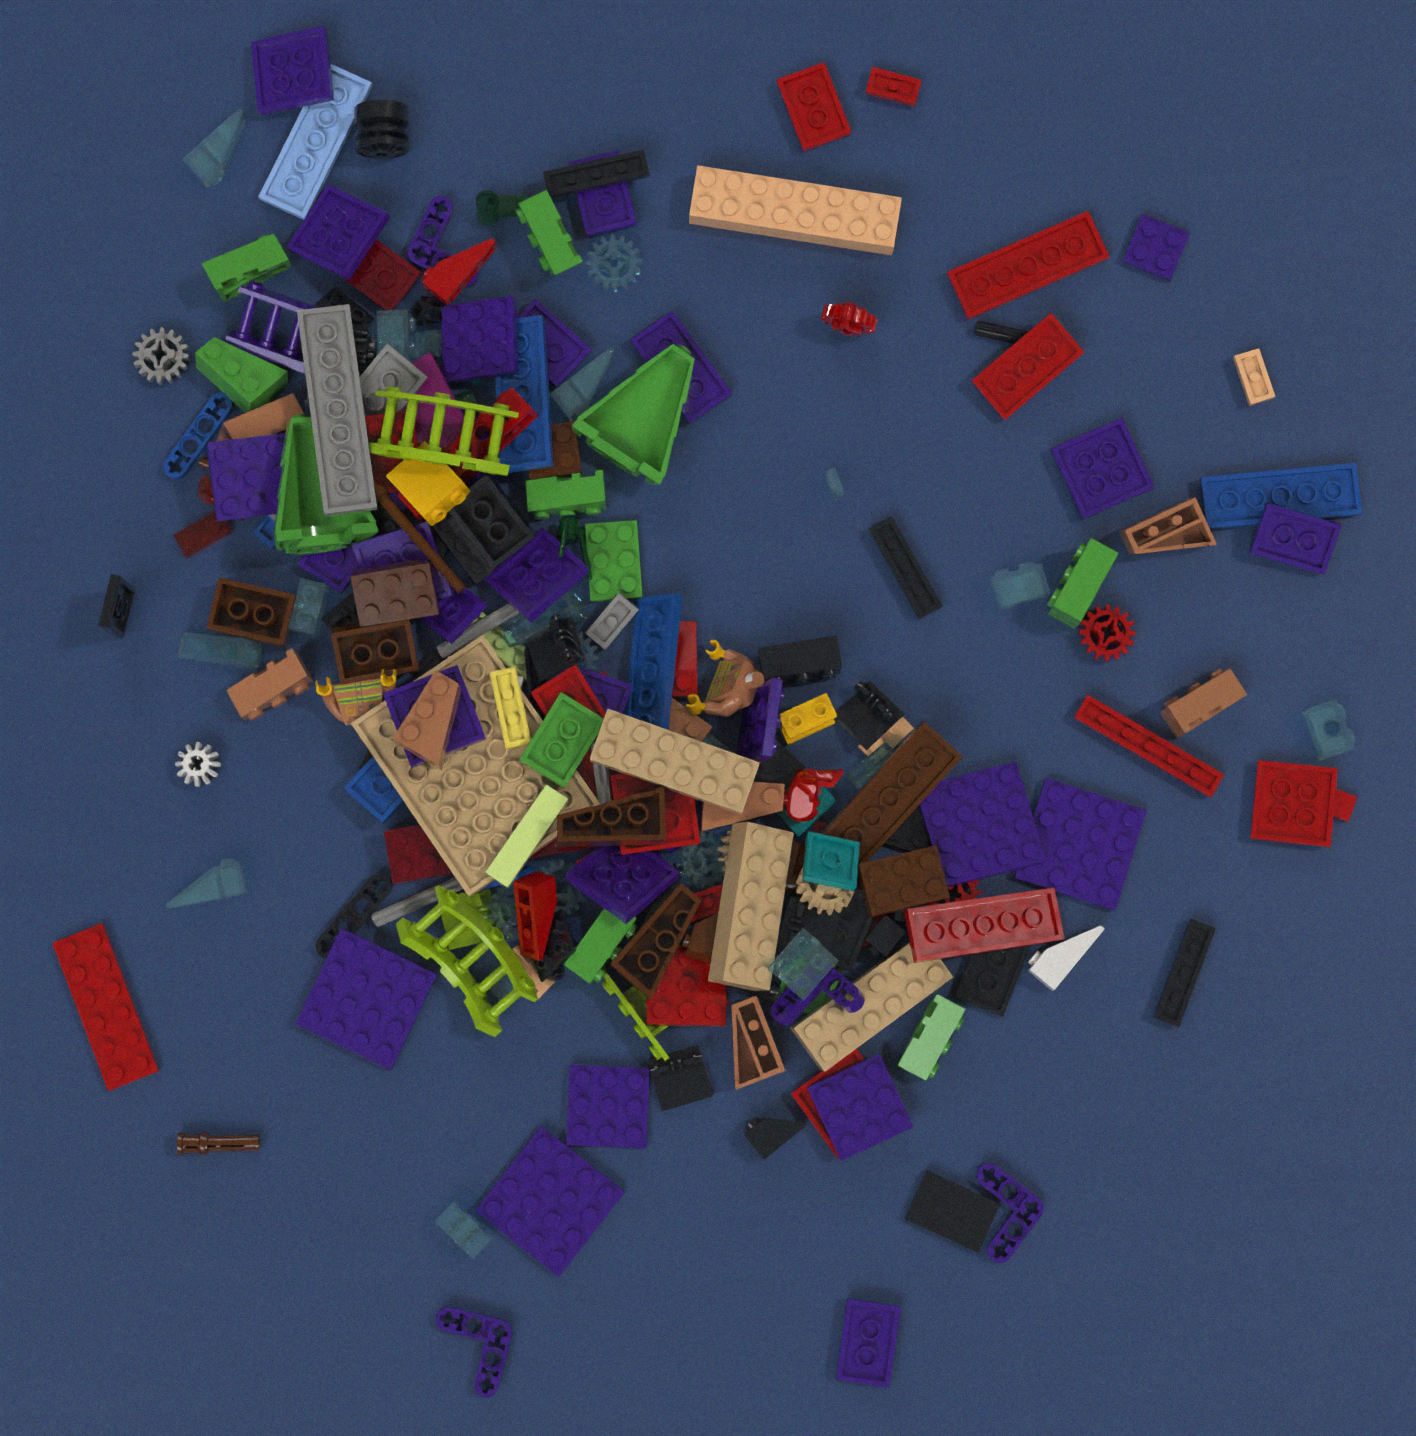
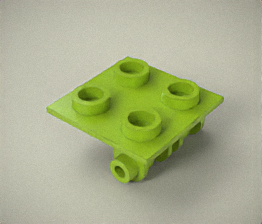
M490 888L480 890L470 898L466 892L458 894L459 898L474 908L493 927L499 929ZM447 911L442 914L446 933L460 920ZM468 927L448 946L449 950L478 944L483 940Z

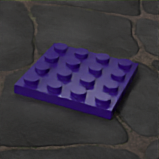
M1016 761L941 780L919 805L931 847L937 845L947 888L1046 862Z
M1045 778L1033 819L1046 862L1016 870L1014 879L1045 889L1054 888L1057 893L1115 911L1147 810Z
M341 928L295 1024L392 1070L438 973Z
M541 1126L475 1211L552 1273L560 1277L625 1191Z

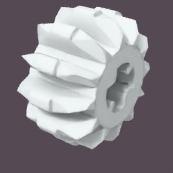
M196 742L195 750H193L191 745L187 744L185 747L188 753L185 754L181 751L178 753V756L183 758V761L175 762V766L183 768L177 775L179 777L186 776L184 782L188 785L194 780V785L200 787L202 779L209 785L211 783L209 775L218 777V773L213 771V768L221 767V763L213 760L218 758L219 754L217 752L210 753L212 746L208 744L202 749V744ZM196 759L204 761L200 764V770L193 768L196 765Z

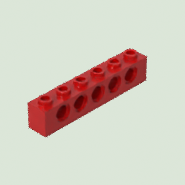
M512 387L508 391L502 392L495 402L508 405L509 411L519 413L518 418H508L504 421L499 453L538 417V414ZM480 413L474 422L470 443L471 458L484 460V457L488 455L494 415ZM490 431L489 437L481 440L483 433ZM461 432L458 438L452 444L443 447L441 452L455 455V451L459 449ZM460 463V466L448 465L452 467L453 472L465 485L479 473L478 471L463 469V463ZM399 492L397 496L420 521H424L423 516Z

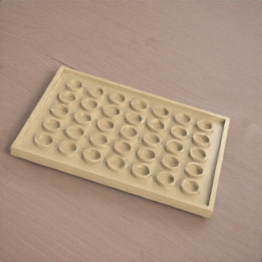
M483 635L416 679L419 680L432 675L436 670L440 672L458 665L486 737L484 741L445 755L442 771L428 762L411 768L404 748L397 745L393 739L397 730L385 700L351 723L469 898L495 881L485 872L546 784L569 799L560 814L600 805L577 770L563 789L519 761L527 746L506 750L490 672L505 669L506 667ZM521 690L532 740L543 721ZM557 818L532 855L557 838Z

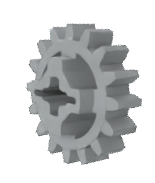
M161 327L159 333L156 334L152 328L150 329L151 336L147 337L142 334L141 337L144 341L142 343L135 342L139 351L132 352V355L139 360L134 362V366L141 368L139 374L142 377L147 375V380L150 383L156 378L159 385L163 384L164 379H167L171 384L173 383L172 377L174 375L181 378L182 376L179 371L181 369H188L184 361H189L191 357L184 352H187L189 347L187 344H182L184 341L181 335L176 337L174 330L171 329L166 334L164 327ZM168 341L173 343L178 351L169 349ZM164 351L166 356H162L161 360L159 361L157 359V356H161L162 352ZM145 361L154 363L155 371L149 369Z

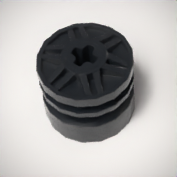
M371 100L359 103L354 107V124L356 128L360 129L355 133V140L357 141L355 143L356 154L367 158L391 159L404 156L409 152V143L407 142L409 134L403 130L409 125L407 105L392 100Z

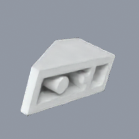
M1100 925L1047 948L1042 953L1037 950L1028 961L1031 966L1027 971L1051 991L1055 990L1105 928Z

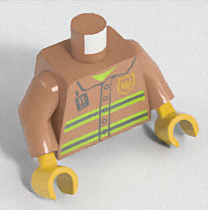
M710 640L709 643L716 649L714 651H705L712 660L723 658V661L719 662L705 702L701 703L698 695L691 694L687 698L692 705L686 704V708L691 715H698L705 711V714L729 717L753 702L757 688L764 684V676L761 671L755 668V663L746 655L731 649L725 651L718 641Z
M382 669L380 678L342 685L341 683L331 685V679L326 677L327 685L320 686L318 681H315L316 691L322 696L327 709L338 721L344 722L345 726L352 725L353 721L385 700L383 693L396 689L397 670L393 669L392 676H386L384 669Z

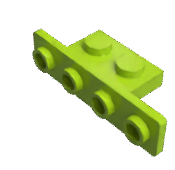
M605 972L603 975L605 981L601 984L611 996L615 993L621 1002L617 1006L625 1017L631 1015L635 1020L636 1024L633 1025V1028L641 1038L646 1036L652 1043L648 1048L657 1060L663 1058L665 1062L669 1060V1056L655 1039V1036L669 1026L646 1025V997L634 986L622 994L608 973Z

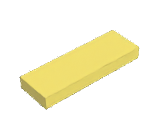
M516 667L490 672L506 750L529 745L531 736Z

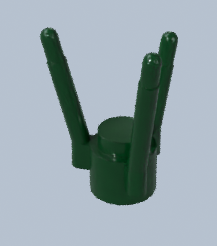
M560 519L556 537L560 542L558 556L563 557L566 544H574L576 539H579L583 562L590 570L586 574L587 579L592 580L591 567L584 539L585 530L579 528L580 522L576 519Z

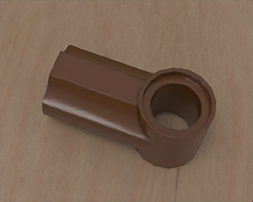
M792 841L785 894L796 896V889L798 887L796 880L804 861L805 845Z

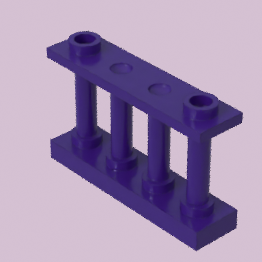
M249 281V283L246 282L239 286L238 292L247 294L248 297L239 329L226 335L225 342L256 357L305 374L303 355L299 354L300 351L297 350L300 342L297 313L288 346L284 348L276 346L273 340L282 307L295 312L297 310L319 307L265 289L262 283L256 281ZM258 299L272 303L265 333L260 340L251 337V333H249Z

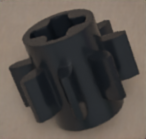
M422 295L420 300L413 303L411 315L417 320V326L434 328V323H439L442 320V307L438 304V298Z

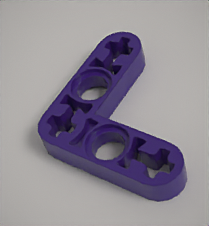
M437 196L432 199L408 249V257L411 263L425 271L430 267L428 266L429 260L424 257L416 260L415 251L419 252L421 249H424V254L432 258L431 266L435 267L438 260L453 256L437 248L453 215L452 202L445 196ZM442 203H445L448 211L441 212L439 221L443 223L440 224L435 220L438 214L436 205L441 206ZM429 225H433L438 229L437 235L433 238H428L423 233L424 229ZM478 272L465 288L472 287L478 282Z
M814 960L774 1002L770 1013L773 1019L780 1025L786 1026L791 1024L821 991L849 1013L859 1011L864 1005L865 997L855 985L830 964ZM841 981L839 988L830 991L831 985L834 982ZM807 987L805 995L797 997L798 991L801 988ZM846 993L854 998L851 1002L844 997Z
M984 1163L976 1171L977 1181L1013 1209L987 1246L988 1257L996 1263H1004L1010 1259L1041 1217L1044 1206L1038 1197L992 1163ZM993 1168L994 1177L998 1180L1001 1179V1175L1006 1178L999 1184L997 1191L992 1189L997 1185L993 1181L987 1180L984 1182L982 1180L984 1178L982 1170ZM1006 1184H1013L1017 1188V1195L1013 1199H1006L1002 1194V1189ZM1036 1201L1035 1208L1038 1211L1036 1214L1031 1212L1026 1217V1219L1031 1220L1027 1226L1024 1220L1016 1217V1214L1019 1212L1023 1216L1027 1211V1208L1024 1206L1025 1203ZM1011 1222H1019L1022 1225L1023 1231L1020 1236L1012 1237L1009 1235L1008 1226ZM1003 1233L1007 1239L1015 1243L1012 1247L1007 1243L1003 1249L1006 1252L1005 1256L999 1255L995 1258L993 1256L995 1251L992 1248L994 1245L1000 1246L1004 1242L1003 1239L999 1238Z
M453 1306L443 1307L436 1315V1323L441 1330L485 1341L474 1388L481 1397L489 1398L493 1396L499 1388L513 1331L511 1324L504 1319ZM450 1311L453 1318L461 1319V1314H465L466 1317L462 1322V1330L457 1329L459 1323L451 1322L449 1326H446L445 1320L441 1319V1315H446ZM470 1318H478L481 1321L482 1328L479 1332L472 1333L467 1329V1321ZM500 1324L504 1325L505 1331H508V1335H503L500 1344H505V1349L499 1346H489V1341L495 1343L497 1334L493 1332V1328H498ZM489 1351H497L501 1355V1362L498 1365L491 1366L487 1363L486 1355ZM483 1367L489 1371H499L498 1376L492 1374L490 1383L494 1384V1388H490L488 1392H484L483 1386L479 1385L480 1381H485L488 1373L482 1372Z

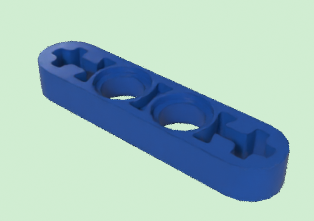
M215 393L208 400L166 458L163 469L170 479L181 480L188 474L206 449V442L212 441L222 427L223 422L231 415L234 403L225 393ZM224 399H226L225 404L227 405V408L225 410L223 408L219 409L216 415L220 417V419L217 421L211 414H208L209 410H211L214 414L218 408L215 403L217 401L222 402ZM205 419L213 422L212 430L207 433L201 432L199 429L200 422ZM189 440H194L198 443L197 451L192 454L186 453L184 450V445ZM181 452L185 458L190 460L187 463L183 459L179 465L182 470L180 472L175 471L172 474L170 465L172 463L178 464L181 458L177 454Z

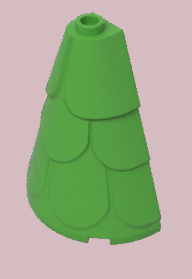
M672 344L636 369L634 375L609 391L607 396L578 416L572 425V430L579 437L582 434L586 436L585 443L619 468L635 477L642 474L646 476L644 479L646 482L660 485L663 477L666 475L674 437L677 435L682 405L686 403L695 360V358L690 356L691 351L680 344L678 346Z
M305 414L293 416L287 423L280 462L282 472L277 494L278 506L273 533L277 550L280 551L285 548L288 554L324 553L346 548V544H350L355 539L358 542L373 537L378 532L376 520L370 511L324 516L311 417H307Z

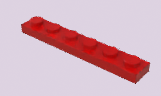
M1088 694L1074 716V719L1209 798L1212 797L1224 776L1223 773Z

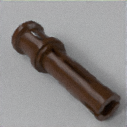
M202 1131L200 1134L178 1132L177 1137L178 1156H183L184 1153H200L201 1156H205L209 1151L260 1150L259 1134L209 1135L206 1131Z

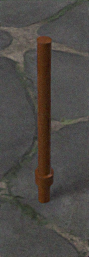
M374 481L376 503L379 502L454 590L458 594L462 593L466 586L387 496V490L381 484L378 485Z

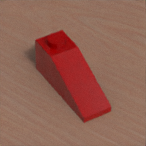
M491 238L439 261L435 267L430 266L422 277L424 279L422 281L424 288L446 306L451 305L497 249L496 241Z
M680 621L672 691L673 699L688 700L687 697L689 695H697L696 621Z
M535 871L513 881L520 955L540 961L544 956L557 904L555 877Z

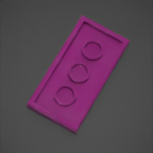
M429 352L411 362L429 377L416 394L434 397L435 392L449 394L451 395V400H456L432 353ZM418 402L415 427L417 440L420 445L424 441L429 445L435 411L434 404ZM407 405L402 409V411H406ZM446 406L439 447L443 448L446 445L452 444L458 438L464 420V413L461 409Z

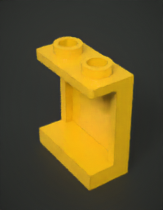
M424 441L417 448L425 450L426 445H428V443ZM404 459L386 475L391 483L431 526L442 521L447 513L455 505L462 503L470 493L469 488L447 464L440 465L422 462V460Z
M827 693L781 713L779 728L787 745H790L834 725V719L837 717V714Z

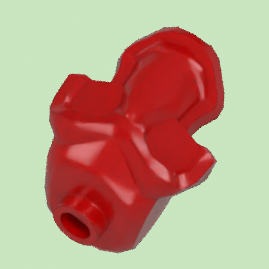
M798 768L795 777L790 781L789 791L784 790L783 806H787V816L797 822H807L814 819L818 815L819 810H816V807L820 805L818 795H821L822 787L835 786L843 775L844 770L842 768L838 770Z

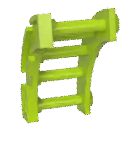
M390 386L386 387V391L376 390L375 396L387 398L381 438L377 439V443L368 442L370 454L387 458L422 460V462L440 465L460 466V463H463V469L508 476L510 465L501 464L500 458H498L505 418H518L519 414L509 411L508 405L494 403L493 407L456 401L450 399L451 395L435 392L434 397L402 393V389ZM408 401L401 441H398V446L393 445L391 436L397 402ZM418 402L435 405L429 445H426L425 450L413 448L414 443H412ZM446 406L465 409L459 449L455 451V455L441 452L442 448L439 447ZM476 412L494 415L488 455L484 457V460L471 458V452H469Z
M438 885L435 887V892L439 903L422 919L412 923L402 918L396 923L400 942L416 951L426 960L430 957L433 958L441 966L439 971L454 988L459 986L465 994L466 999L463 1002L470 1012L475 1028L496 1037L502 1031L499 1015L519 997L522 996L533 1002L538 1000L534 989L535 983L528 976L518 957L504 940L503 933L498 928L493 927L474 908L459 898L456 892L446 890ZM445 911L460 920L441 938H435L425 931ZM470 927L483 941L463 959H457L447 949V946L465 929ZM488 949H491L501 965L481 983H477L470 974L468 967ZM507 974L513 989L492 1007L486 996L487 991Z

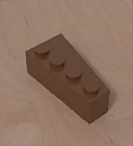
M664 787L557 815V847L664 845L666 841Z
M682 883L679 884L610 963V966L650 1001L701 903V899Z

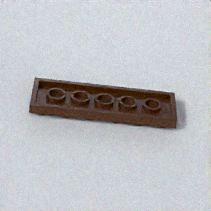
M922 721L820 834L860 842L858 864L868 862L963 756L925 721Z

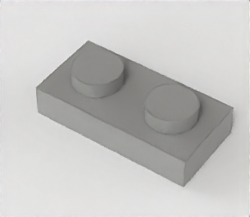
M618 593L585 634L606 650L639 609L622 594Z

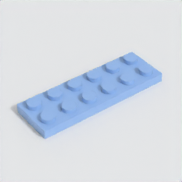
M332 64L331 74L334 100L302 108L258 196L259 200L302 220L306 218L314 206L354 125V107L366 101L373 87L372 82Z

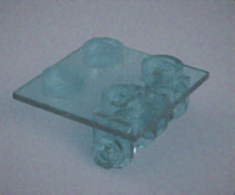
M802 928L771 963L768 969L804 1001L839 960L822 946L814 936Z

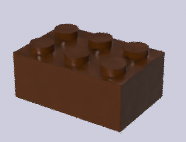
M428 558L352 570L350 577L360 627L439 614L440 604L432 563Z
M219 577L206 628L211 633L287 650L300 599L295 594Z
M410 619L360 627V623L331 628V637L341 685L380 678L382 669H384L386 676L393 675V669L397 670V674L419 670Z
M937 845L858 864L857 874L868 918L950 898Z

